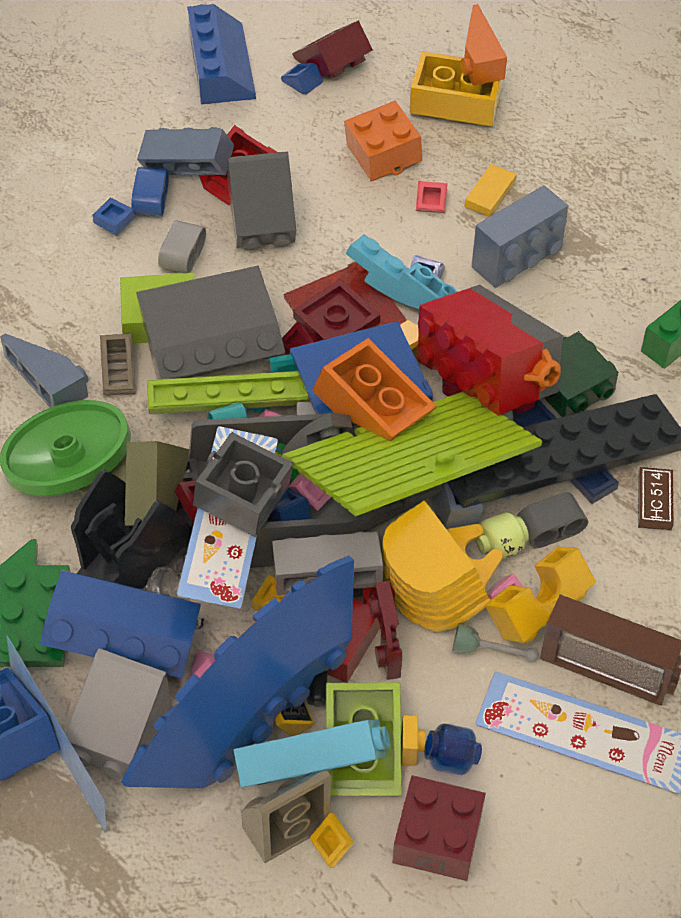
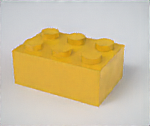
M422 51L411 85L409 113L492 127L502 89V80L473 86L468 75H464L462 72L461 59L464 57Z

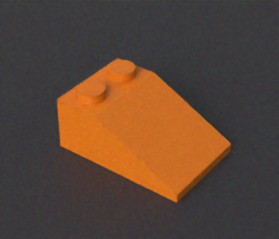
M369 338L325 365L312 390L334 413L350 415L351 422L389 441L427 416L437 407Z

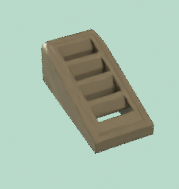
M131 333L100 335L103 395L135 393ZM126 351V354L108 355L107 352ZM127 360V364L108 365V361ZM127 370L128 374L109 375L108 371ZM128 380V385L109 386V381Z

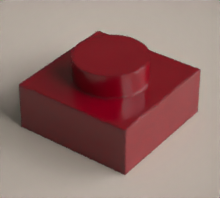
M297 321L282 337L286 355L290 354V348L318 342L306 324Z

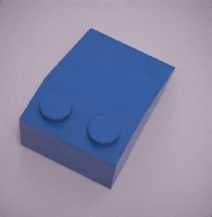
M8 667L0 671V781L12 777L16 772L34 763L45 760L49 755L60 750L48 714Z

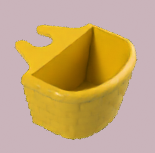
M424 500L416 505L415 508L398 517L396 521L386 528L382 549L383 581H389L394 588L395 607L410 622L433 632L452 630L458 626V623H465L472 616L477 615L486 608L485 604L490 601L485 591L486 586L503 559L502 551L493 549L482 559L470 558L466 554V546L471 540L483 535V527L480 524H472L446 529Z

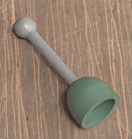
M458 623L452 651L471 653L480 646L524 656L530 662L536 661L539 657V653L535 648L525 650L481 640L479 633L474 628Z

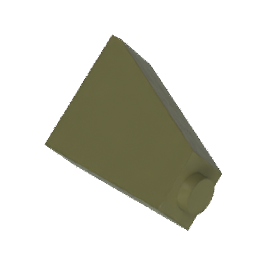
M159 441L127 442L125 526L134 527L137 518L143 521L156 500L176 511L179 499L174 491L178 483L183 482L189 458V449Z

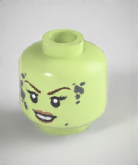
M504 512L481 521L480 525L483 527L484 533L481 537L476 538V544L482 554H488L493 549H499L503 553V559L523 552L525 542L529 540V534L521 517H515L510 512Z

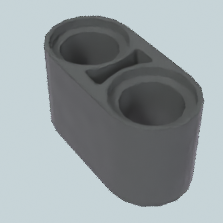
M570 492L561 493L530 504L517 514V516L522 518L527 527L528 541L533 548H542L575 536L583 531L589 523L588 518Z

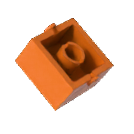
M396 100L344 120L346 144L370 181L391 173L399 175L402 173L403 168L422 161L421 136Z

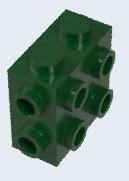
M578 331L569 337H563L559 391L544 397V399L561 417L584 412L590 405L600 400H607L613 395L616 390L619 372L611 361H607L601 355L594 343L587 340Z

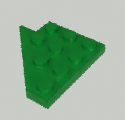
M36 539L28 541L0 565V667H10L7 636L26 667H64L65 650L40 645L48 608L61 570L69 572L71 570L69 565H37L38 543Z

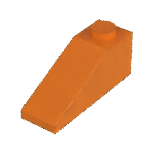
M478 4L473 5L465 45V55L461 59L462 72L464 75H468L473 86L504 80L507 56Z

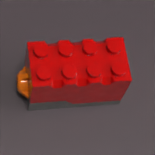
M476 285L419 305L418 362L430 370H437L439 375L449 383H457L458 387L468 396L478 397L480 403L490 411L501 415L519 408L520 405L532 403L559 391L563 335L481 285Z

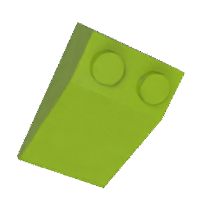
M326 683V729L365 720H379L380 727L386 726L390 740V749L385 750L386 758L327 770L331 776V796H402L401 683Z

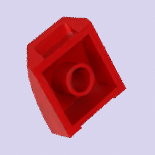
M236 125L227 134L234 144L231 157L277 153L271 147H266L247 135ZM228 170L226 175H199L203 189L227 205H230L227 182Z

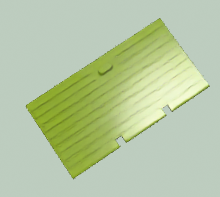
M460 392L434 401L433 403L437 406L434 411L391 441L363 427H359L354 430L357 435L355 437L351 433L345 432L284 453L282 458L292 462L294 469H298V472L305 475L308 480H312V483L319 486L321 490L326 491V494L333 497L338 503H341L345 509H348L354 516H358L540 447L542 440L535 435L532 436V433L516 425L515 422L509 420L506 416L497 415L480 403L478 398L470 397L464 392Z

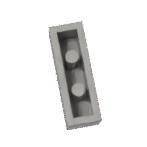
M359 531L353 534L320 535L318 537L286 538L272 541L277 596L286 595L291 591V586L300 580L308 584L318 577L316 575L318 569L348 555L354 559L353 589L375 587L376 582H383V562L378 531Z

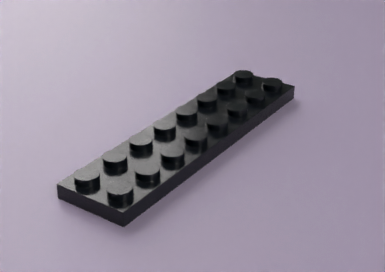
M653 394L522 427L524 430L532 433V436L535 435L542 440L540 447L450 480L447 483L461 507L467 508L681 450V427L658 395Z

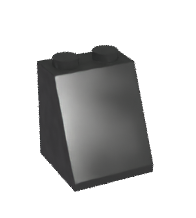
M288 151L229 157L227 182L236 248L243 247L246 250H253L261 247V245L273 244L274 246L281 247L295 242L297 230Z

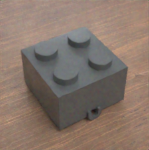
M231 432L217 452L213 450L207 459L208 465L195 483L193 505L255 537L288 489L293 463Z

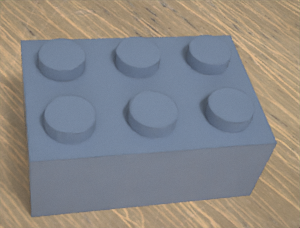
M543 185L478 223L475 227L471 267L496 288L505 282H510L524 270L533 268L547 256L556 254L563 246L569 205Z

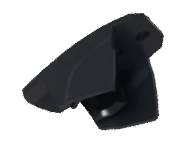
M102 470L96 476L76 508L74 521L70 527L81 566L77 574L142 589L186 545L191 538L194 524L179 500L176 511L156 500L143 521L137 518L134 527L125 526L126 483L109 471Z

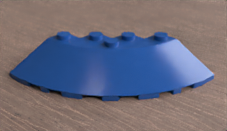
M348 555L318 569L316 574L318 577L308 584H305L302 580L293 584L291 591L280 602L274 598L253 615L255 623L239 638L236 636L227 638L215 650L214 659L216 661L200 678L193 674L174 697L179 703L173 706L165 716H160L153 727L158 732L148 746L146 744L140 745L121 783L125 787L205 788L215 782L222 783L226 781L235 771L234 763L236 760L233 749L265 742L272 734L273 728L271 726L276 716L289 707L300 706L310 694L309 687L315 675L329 669L335 670L344 662L347 656L345 651L352 639L354 559Z

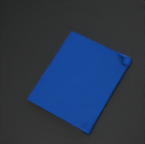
M398 321L290 348V354L316 414L334 413L312 391L322 368L367 338L430 400H433L430 386L420 370Z

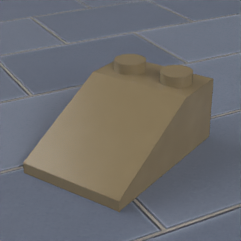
M327 770L307 774L298 780H287L280 785L276 792L265 798L257 797L251 800L241 810L242 828L264 863L309 839L329 815L331 800L330 774Z

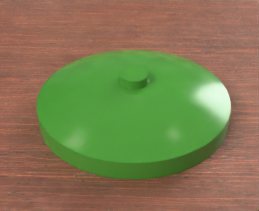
M79 400L59 404L32 416L10 434L0 452V466L7 482L14 489L24 494L54 496L73 492L92 484L100 471L107 470L110 472L120 463L126 455L127 442H131V431L124 414L112 404L96 400Z

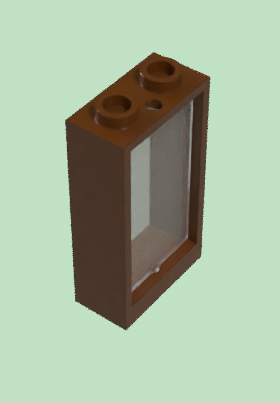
M560 594L547 622L540 659L662 706L666 693L674 695L680 678L681 640Z

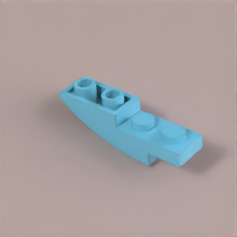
M365 234L350 244L345 253L369 271L364 279L366 283L405 305L419 309L421 304L457 292L453 286L444 283L428 267L422 266L418 262L410 268L406 267L399 258L389 254L380 247L377 241L367 237Z

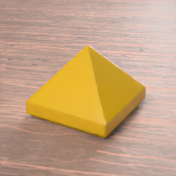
M329 813L310 836V840L329 868L334 867L354 844V841L334 813Z

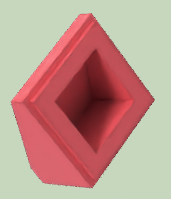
M418 181L416 211L445 213L447 183Z

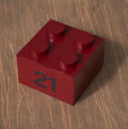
M411 775L394 841L392 863L467 881L486 793Z

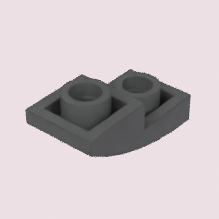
M328 413L317 418L302 428L282 450V454L339 435L340 432L352 428L350 415Z

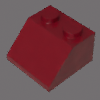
M359 20L319 38L293 52L292 55L301 64H316L322 77L329 75L330 79L344 73L343 67L350 63L351 67H354L366 60L364 55L373 51Z

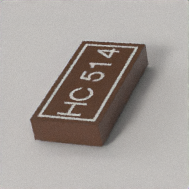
M640 467L638 473V528L672 531L674 524L673 470Z

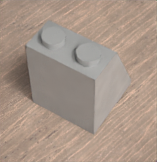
M100 648L97 650L65 733L84 767L91 765L102 769L111 778L118 780L123 778L140 745L146 744L148 746L158 732L153 727L160 716H165L171 709L166 672Z

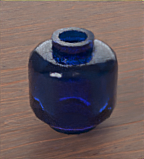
M442 723L435 730L429 731L425 742L424 756L425 759L430 761L433 769L445 773L465 775L469 772L472 765H478L480 761L482 745L477 742L475 732L472 729Z

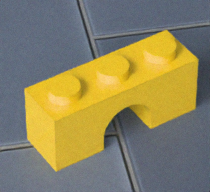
M558 546L534 565L541 582L540 590L536 597H534L529 587L509 585L485 604L503 640L527 643L537 637L538 631L547 624L560 594L579 601L586 596V591L597 583L579 548Z

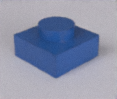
M110 197L92 214L94 224L117 235L135 218L133 208Z

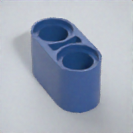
M137 168L131 199V208L134 209L135 215L163 216L168 192V169Z

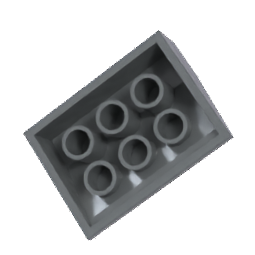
M259 265L136 292L157 380L191 378L269 360L268 358L285 354L278 321Z

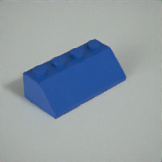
M215 4L188 6L189 34L201 105L256 99L242 23Z
M61 570L48 608L40 645L90 657H95L97 650L100 648L164 671L166 675L183 678L201 603Z

